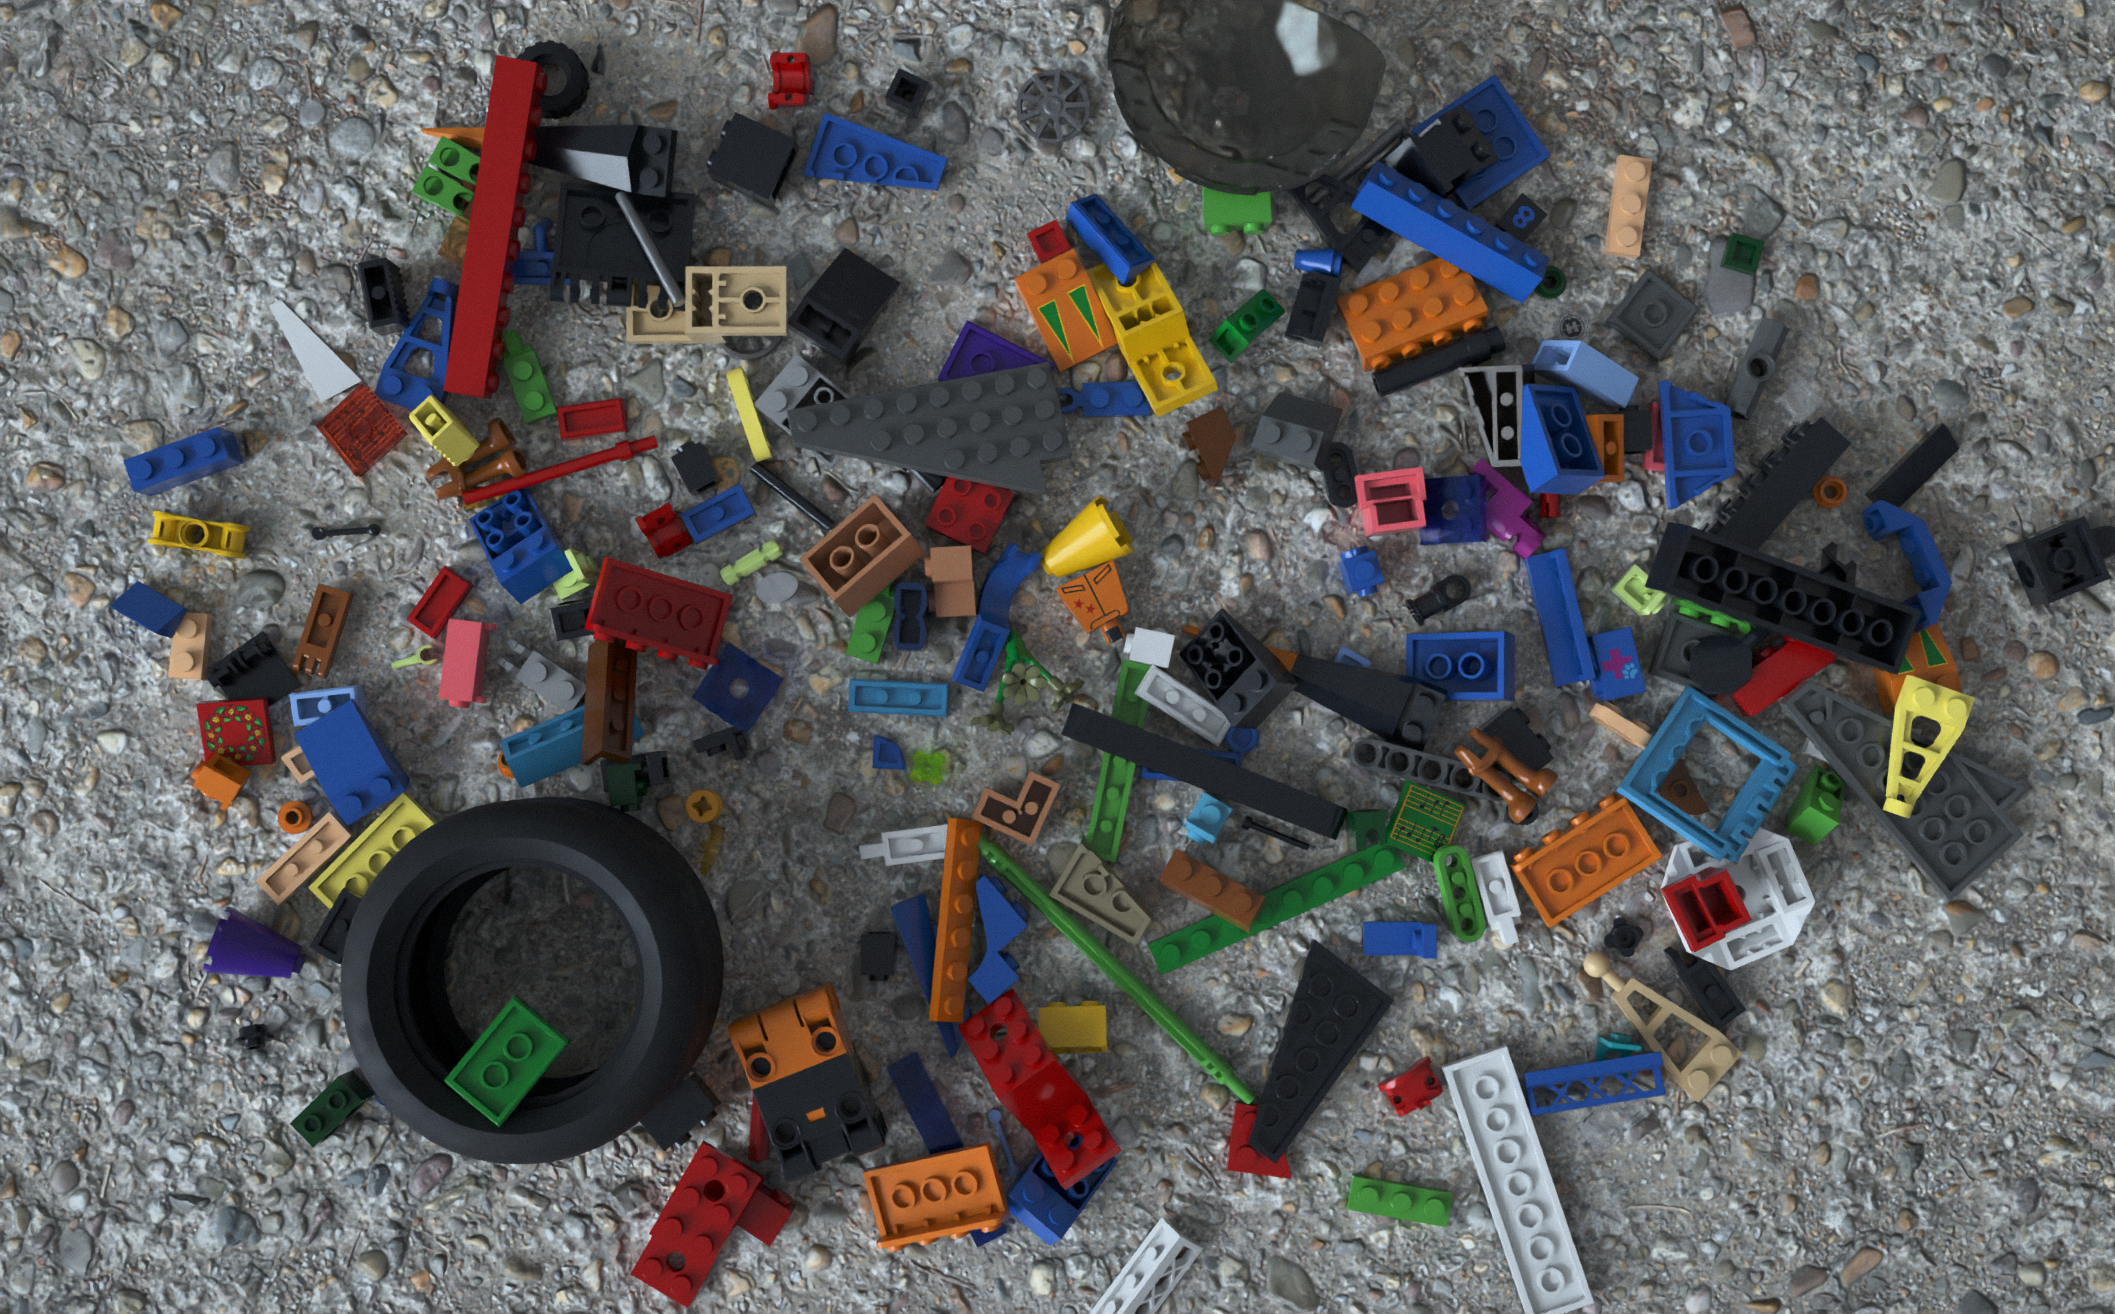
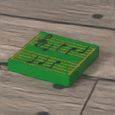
M1406 780L1386 828L1385 844L1433 863L1436 851L1445 844H1451L1466 805Z

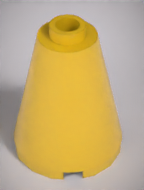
M1103 495L1094 498L1042 549L1043 557L1040 563L1049 576L1054 574L1057 578H1061L1130 555L1135 551V547L1129 545L1133 542L1117 512L1115 510L1108 512L1104 507L1109 501Z

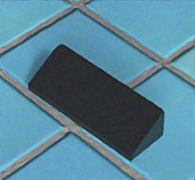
M1943 423L1931 428L1865 495L1873 503L1884 500L1900 508L1959 450L1948 428Z

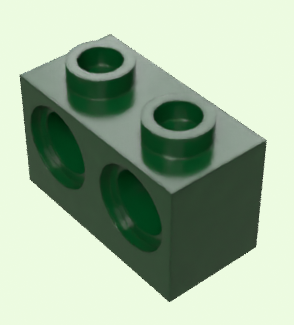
M351 1070L338 1076L290 1124L314 1148L327 1141L374 1093Z

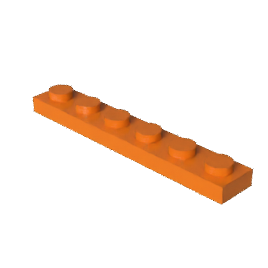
M948 818L929 1020L963 1023L979 860L977 844L980 840L979 832L982 829V823L979 821Z

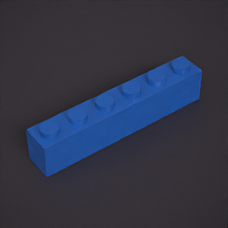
M1379 161L1375 162L1359 186L1351 205L1352 209L1522 304L1544 278L1550 257Z

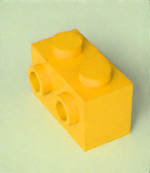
M1098 1001L1080 1002V1006L1067 1007V1004L1064 1002L1047 1003V1007L1038 1008L1039 1031L1057 1054L1109 1053L1108 1011L1106 1005H1100Z

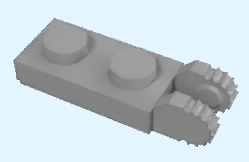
M510 638L507 644L513 651L527 657V661L521 668L508 657L499 655L495 660L496 663L515 674V678L566 712L576 709L585 697L586 683L539 651L531 650L516 639Z

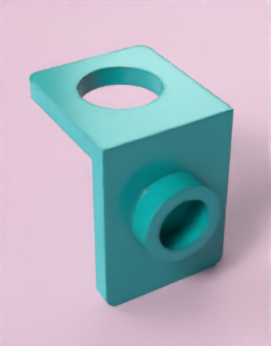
M1611 1032L1610 1037L1598 1036L1595 1062L1603 1061L1604 1055L1608 1051L1616 1050L1621 1054V1057L1631 1056V1050L1642 1051V1046L1632 1041L1631 1035ZM1628 1073L1621 1074V1076H1623L1626 1079L1628 1077Z

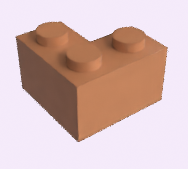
M971 545L930 548L931 556H925V574L934 583V592L928 593L929 611L936 612L937 619L977 617L974 552Z
M1030 770L1017 800L992 788L985 787L972 818L1033 846L1061 784Z

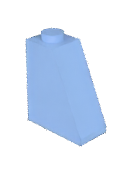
M1542 340L1531 363L1534 364L1536 374L1561 386L1575 387L1578 394L1605 407L1626 408L1627 403L1634 395V389L1639 380V377L1583 341Z

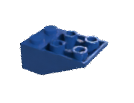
M528 487L509 492L469 519L499 583L520 604L573 570L564 552L567 550L566 546Z
M1083 1136L1073 1138L1069 1149L1079 1147L1083 1141ZM1039 1150L1005 1192L1010 1213L1045 1243L1051 1245L1063 1238L1118 1160L1113 1156L1065 1190L1059 1184L1041 1150Z

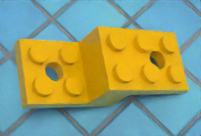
M1155 260L1131 279L1135 281V284L1130 287L1121 286L1122 283L1104 263L1086 270L1100 303L1113 325L1119 349L1157 418L1218 390L1214 376L1190 337L1184 310ZM1177 372L1182 374L1176 380L1166 379L1171 373Z

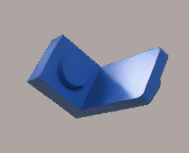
M1366 921L1363 923V952L1365 955H1418L1423 959H1437V925L1430 921Z

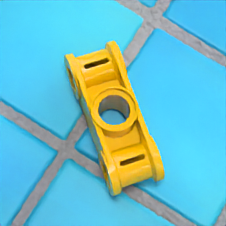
M153 511L152 516L155 517L152 537L148 538L147 541L148 544L177 549L179 547L238 559L246 558L243 549L246 533L251 530L250 526L187 518L183 515ZM202 527L205 536L201 542L196 543L194 533L198 528Z

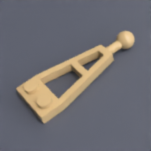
M1592 951L1585 956L1583 961L1585 971L1592 977H1602L1615 989L1610 996L1652 1053L1661 1051L1664 1064L1662 1068L1680 1088L1699 1103L1743 1053L1720 1031L1634 978L1628 976L1623 980L1611 968L1610 959L1604 952ZM1634 990L1659 1005L1645 1022L1642 1021L1627 1000ZM1671 1014L1707 1035L1705 1040L1679 1068L1675 1066L1653 1036L1654 1032Z

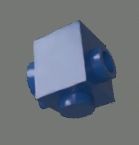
M1366 545L1341 553L1342 561L1337 564L1347 595L1357 592L1360 598L1378 592L1377 585L1385 581L1375 550L1369 552Z

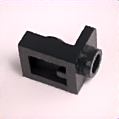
M735 726L693 741L697 753L706 751L708 757L726 751L725 744L727 743L730 744L736 761L746 758L744 751L749 749L744 733L742 731L737 732Z

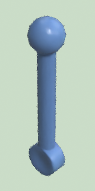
M995 1108L989 1112V1119L996 1126L1009 1164L1008 1174L1015 1177L1020 1174V1166L1015 1163L1001 1123L1002 1113L999 1109Z

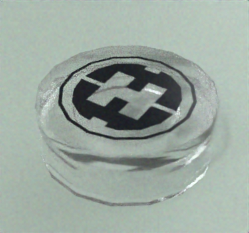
M1566 312L1555 321L1553 327L1556 340L1582 341L1588 333V322L1578 312Z

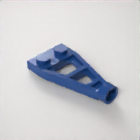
M432 278L426 298L383 365L374 393L378 399L411 410H415L430 395L437 398L443 405L445 404L448 392L443 390L454 327L455 297L459 288L458 285L439 278ZM438 294L445 296V301H439L437 298ZM430 316L439 318L442 321L440 340L435 344L421 340L419 337L425 320ZM417 348L428 349L434 355V372L427 379L408 374L405 370L406 361Z

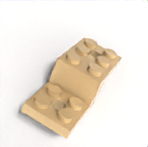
M686 266L685 312L673 311V303L669 298L668 314L663 318L654 317L652 309L658 302L660 286L648 285L649 299L646 308L638 307V284H633L631 308L627 307L626 341L629 344L728 343V336H788L787 266ZM750 293H759L763 297L761 306L753 310L748 309L745 306L746 297Z

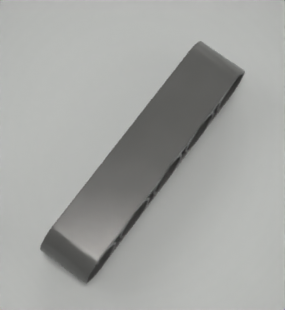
M1361 738L1355 740L1350 745L1348 751L1349 759L1359 768L1488 801H1504L1499 793L1495 796L1491 795L1487 788L1488 784L1477 775L1472 776L1469 774L1468 784L1465 787H1459L1455 782L1456 773L1460 769H1465L1468 772L1467 767L1460 761L1374 739ZM1363 744L1370 745L1373 750L1372 759L1366 763L1361 762L1357 755L1359 747ZM1396 752L1402 753L1405 758V765L1399 771H1395L1390 765V758ZM1429 760L1437 765V774L1432 779H1427L1422 772L1423 765ZM1498 771L1502 776H1504L1508 781L1512 783L1510 777L1507 774Z

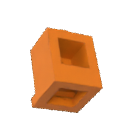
M215 753L208 762L201 760L191 775L195 779L192 786L200 790L204 796L222 802L223 804L220 809L227 811L238 798L252 772Z

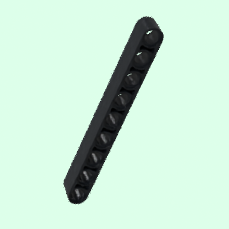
M1075 703L1072 704L1061 735L1333 840H1337L1348 811L1347 808Z

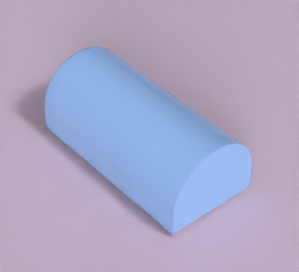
M360 685L289 694L294 727L309 725L352 698L364 715L366 713L365 694Z

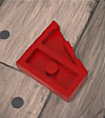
M1235 1101L1226 1169L1291 1179L1292 1174L1285 1153L1275 1164L1247 1143L1259 1104L1250 1103L1247 1105L1245 1102Z

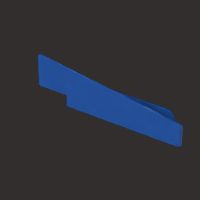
M922 893L896 903L890 908L930 1006L938 924H931L926 896ZM966 997L963 1022L972 1017ZM936 1021L949 1056L952 1058L956 1056L963 1040V1036L958 1029V1026L962 1023Z

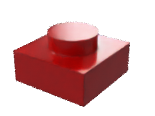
M1057 219L1027 233V238L1040 265L1071 250Z

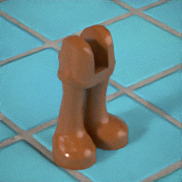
M498 417L488 423V436L478 442L480 444L470 459L462 462L459 466H453L447 458L442 456L440 461L426 471V476L430 481L442 478L448 474L452 479L451 482L435 491L439 500L462 496L463 492L470 491L481 483L501 475L510 474L514 477H520L528 473L524 456L518 448L512 447L517 444L516 440L501 418ZM506 450L499 458L467 473L465 467L494 453Z
M1474 727L1468 735L1480 747L1484 748L1487 753L1482 759H1479L1472 751H1469L1460 744L1454 753L1467 767L1469 774L1472 776L1477 775L1502 796L1508 804L1509 816L1518 824L1531 812L1537 800L1513 785L1494 769L1492 764L1496 761L1537 798L1543 796L1550 789L1559 775L1549 768L1541 770L1530 768L1502 745L1503 741L1498 736L1492 737L1488 733Z

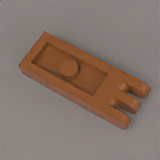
M318 583L293 661L292 668L294 670L301 671L307 659L305 673L314 675L318 663H320L318 677L323 679L328 677L354 597L353 593Z

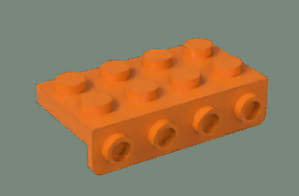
M1440 257L1336 298V306L1362 358V367L1365 372L1384 369L1393 361L1403 357L1405 359L1420 354L1426 348L1434 345L1436 347L1449 343L1456 336L1479 328L1482 329L1488 315V308L1472 276Z
M1613 792L1597 802L1600 807L1591 813H1588L1587 810L1578 813L1569 820L1572 825L1562 831L1556 828L1548 832L1541 838L1542 844L1534 849L1531 846H1527L1513 855L1515 861L1508 864L1547 927H1553L1663 857L1628 802L1630 800L1623 795H1616Z
M990 1142L870 1167L862 1172L881 1236L876 1241L878 1249L888 1248L890 1252L904 1249L909 1243L919 1242L920 1245H928L939 1240V1237L950 1235L951 1239L961 1238L968 1235L972 1230L982 1229V1232H991L999 1229L1002 1226L1001 1223L1010 1214Z

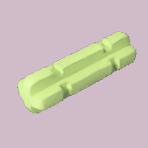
M770 540L762 545V549L759 550L757 548L736 560L735 565L729 564L721 569L720 575L727 585H733L740 581L741 576L746 577L767 565L768 560L774 561L782 556L783 553L775 540Z

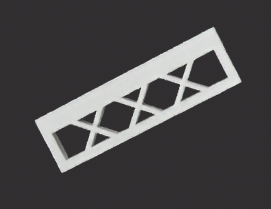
M1161 1217L1089 1314H1135L1137 1308L1143 1303H1146L1145 1307L1136 1314H1155L1203 1248L1197 1242L1182 1235L1168 1220ZM1184 1246L1187 1247L1188 1249L1184 1253V1255L1181 1258L1175 1260L1176 1256L1181 1251V1249ZM1166 1276V1279L1163 1281V1283L1155 1287V1284L1158 1282V1280L1161 1277Z

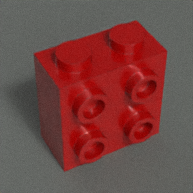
M947 477L924 525L926 528L963 546L971 545L973 551L986 556L1014 499V493L1010 492V489Z

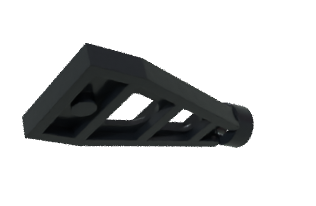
M1289 152L1271 173L1287 187L1330 248H1336L1335 251L1343 252V261L1358 274L1394 233V231L1361 214L1362 217L1359 223L1350 233H1340L1330 220V211L1337 203L1344 202L1352 205L1357 189L1298 161ZM1293 168L1297 170L1295 176L1290 177L1288 175ZM1317 182L1332 192L1333 196L1324 208H1317L1306 196L1305 189L1310 183Z

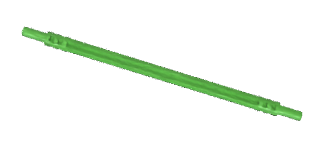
M979 832L980 840L977 844L981 850L979 854L1220 1084L1225 1083L1247 1105L1255 1099L1256 1094L1233 1073L1234 1069L1068 910L1055 898L1049 896L1050 893L993 839L989 841Z

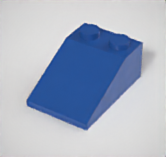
M1526 384L1523 386L1520 463L1530 493L1578 495L1606 477L1575 387Z
M1505 631L1407 634L1406 676L1416 677L1448 690L1444 701L1514 702L1515 635Z
M353 698L294 733L327 798L347 825L406 791L410 777Z

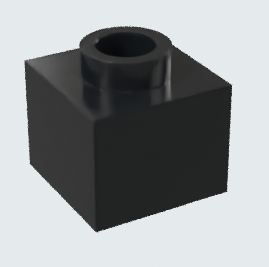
M899 68L885 96L886 105L917 119L930 92L929 82ZM906 93L914 95L911 102L903 99Z

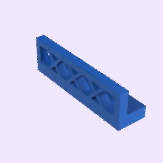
M1561 548L1525 558L1526 570L1554 687L1595 679L1594 667L1566 549Z
M1661 1051L1525 1073L1522 1077L1530 1115L1537 1116L1664 1096L1666 1092L1660 1067L1664 1065ZM1652 1070L1656 1089L1643 1091L1631 1082L1638 1072ZM1632 1073L1628 1080L1621 1076V1074ZM1613 1076L1625 1084L1618 1095L1609 1096L1598 1088L1605 1077ZM1599 1078L1595 1085L1587 1081L1590 1079ZM1580 1081L1591 1089L1584 1101L1576 1102L1565 1094L1571 1082ZM1566 1083L1562 1090L1553 1086ZM1547 1087L1558 1094L1551 1106L1537 1108L1533 1088ZM1628 1087L1635 1091L1634 1093L1624 1094ZM1595 1092L1602 1097L1591 1099ZM1561 1097L1569 1102L1557 1105Z

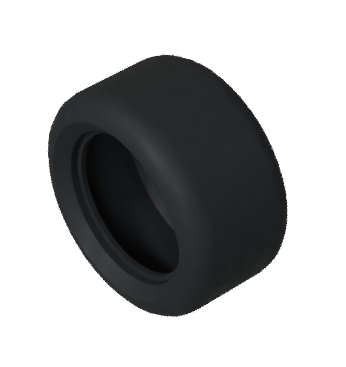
M537 797L476 806L441 820L410 840L379 872L363 896L352 919L341 963L340 993L346 1033L354 1056L365 1078L378 1097L400 1120L429 1141L463 1156L499 1164H537L563 1160L597 1149L622 1135L667 1097L692 1069L708 1041L720 1006L724 972L722 940L711 901L694 870L669 841L634 816L595 801L572 797ZM535 866L555 870L581 881L599 894L614 910L625 927L634 949L638 974L637 999L626 1034L606 1063L597 1069L570 1077H541L509 1118L498 1127L444 1082L445 1078L474 1045L460 1027L448 1000L444 974L445 954L452 927L459 913L479 888L499 873L511 867Z

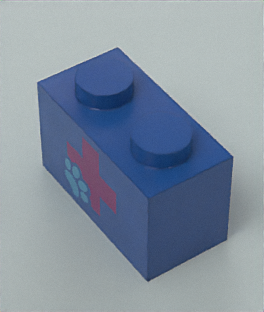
M1631 626L1586 636L1596 676L1595 679H1591L1589 682L1593 695H1598L1599 701H1608L1646 692Z

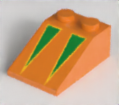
M1074 248L1014 278L1015 287L1060 373L1118 344L1095 289Z
M1937 623L1920 632H1913L1898 675L1873 669L1883 713H1894L1906 675H1911L1963 693L1956 664Z

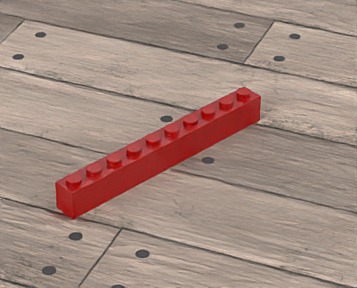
M500 55L496 56L443 390L446 392L492 399V393H496L498 390L499 374L496 373L497 362L502 360L505 343L501 340L503 327H507L510 318V309L506 307L508 294H512L515 287V275L512 274L513 262L519 259L521 244L520 241H517L519 228H523L526 219V209L522 206L524 194L528 195L531 188V175L528 174L529 162L534 161L537 150V143L533 141L535 127L538 128L542 119V108L538 106L540 94H544L547 88L545 68L537 62Z

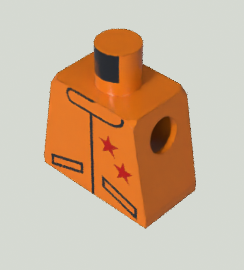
M1113 560L1056 588L1060 599L1087 634L1100 628L1108 645L1126 636L1117 619L1128 614L1129 609Z

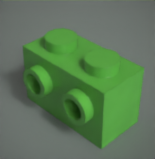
M1270 182L1203 185L1201 192L1203 232H1211L1212 236H1227L1231 234V231L1244 230L1246 235H1258L1264 233V230L1269 229L1272 222Z

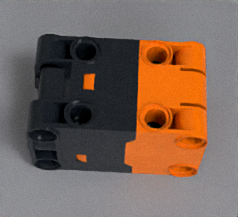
M831 981L737 1017L728 1025L732 1044L742 1062L775 1149L781 1173L788 1185L818 1173L822 1169L823 1163L848 1154L851 1151L855 1157H859L886 1146L889 1136L888 1128L883 1114L875 1101Z

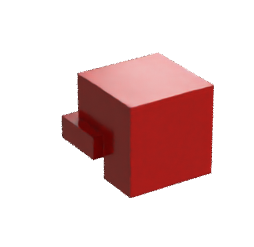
M1710 866L1696 874H1689L1660 889L1690 950L1693 952H1697L1725 938L1726 936L1723 931L1728 932L1752 920L1727 869Z

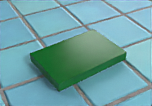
M515 995L445 1078L444 1082L500 1127L572 1040L518 995Z

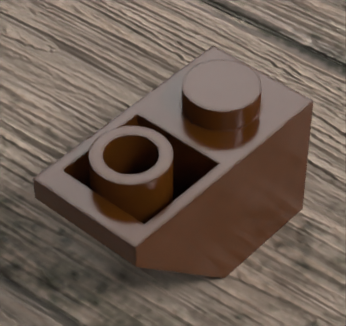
M1222 406L1186 422L1184 426L1186 432L1182 433L1189 452L1195 450L1200 461L1195 465L1203 482L1209 480L1211 487L1220 481L1236 438Z

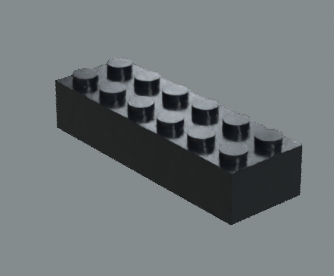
M1821 416L1811 421L1805 419L1798 426L1792 425L1781 436L1780 439L1783 441L1781 446L1776 451L1771 449L1759 461L1762 467L1755 475L1751 473L1747 475L1737 486L1740 492L1734 499H1726L1715 511L1718 517L1711 524L1705 523L1700 530L1758 550L1851 445V442Z

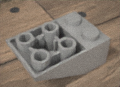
M796 353L754 403V406L792 437L787 410L850 399V397ZM807 449L831 469L842 457L841 455Z

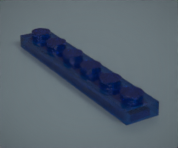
M915 1051L888 1065L886 1068L929 1153L935 1154L966 1147L918 1052ZM1001 1223L1002 1226L999 1229L991 1232H982V1229L970 1231L977 1248L1007 1233L1008 1229L1005 1223Z

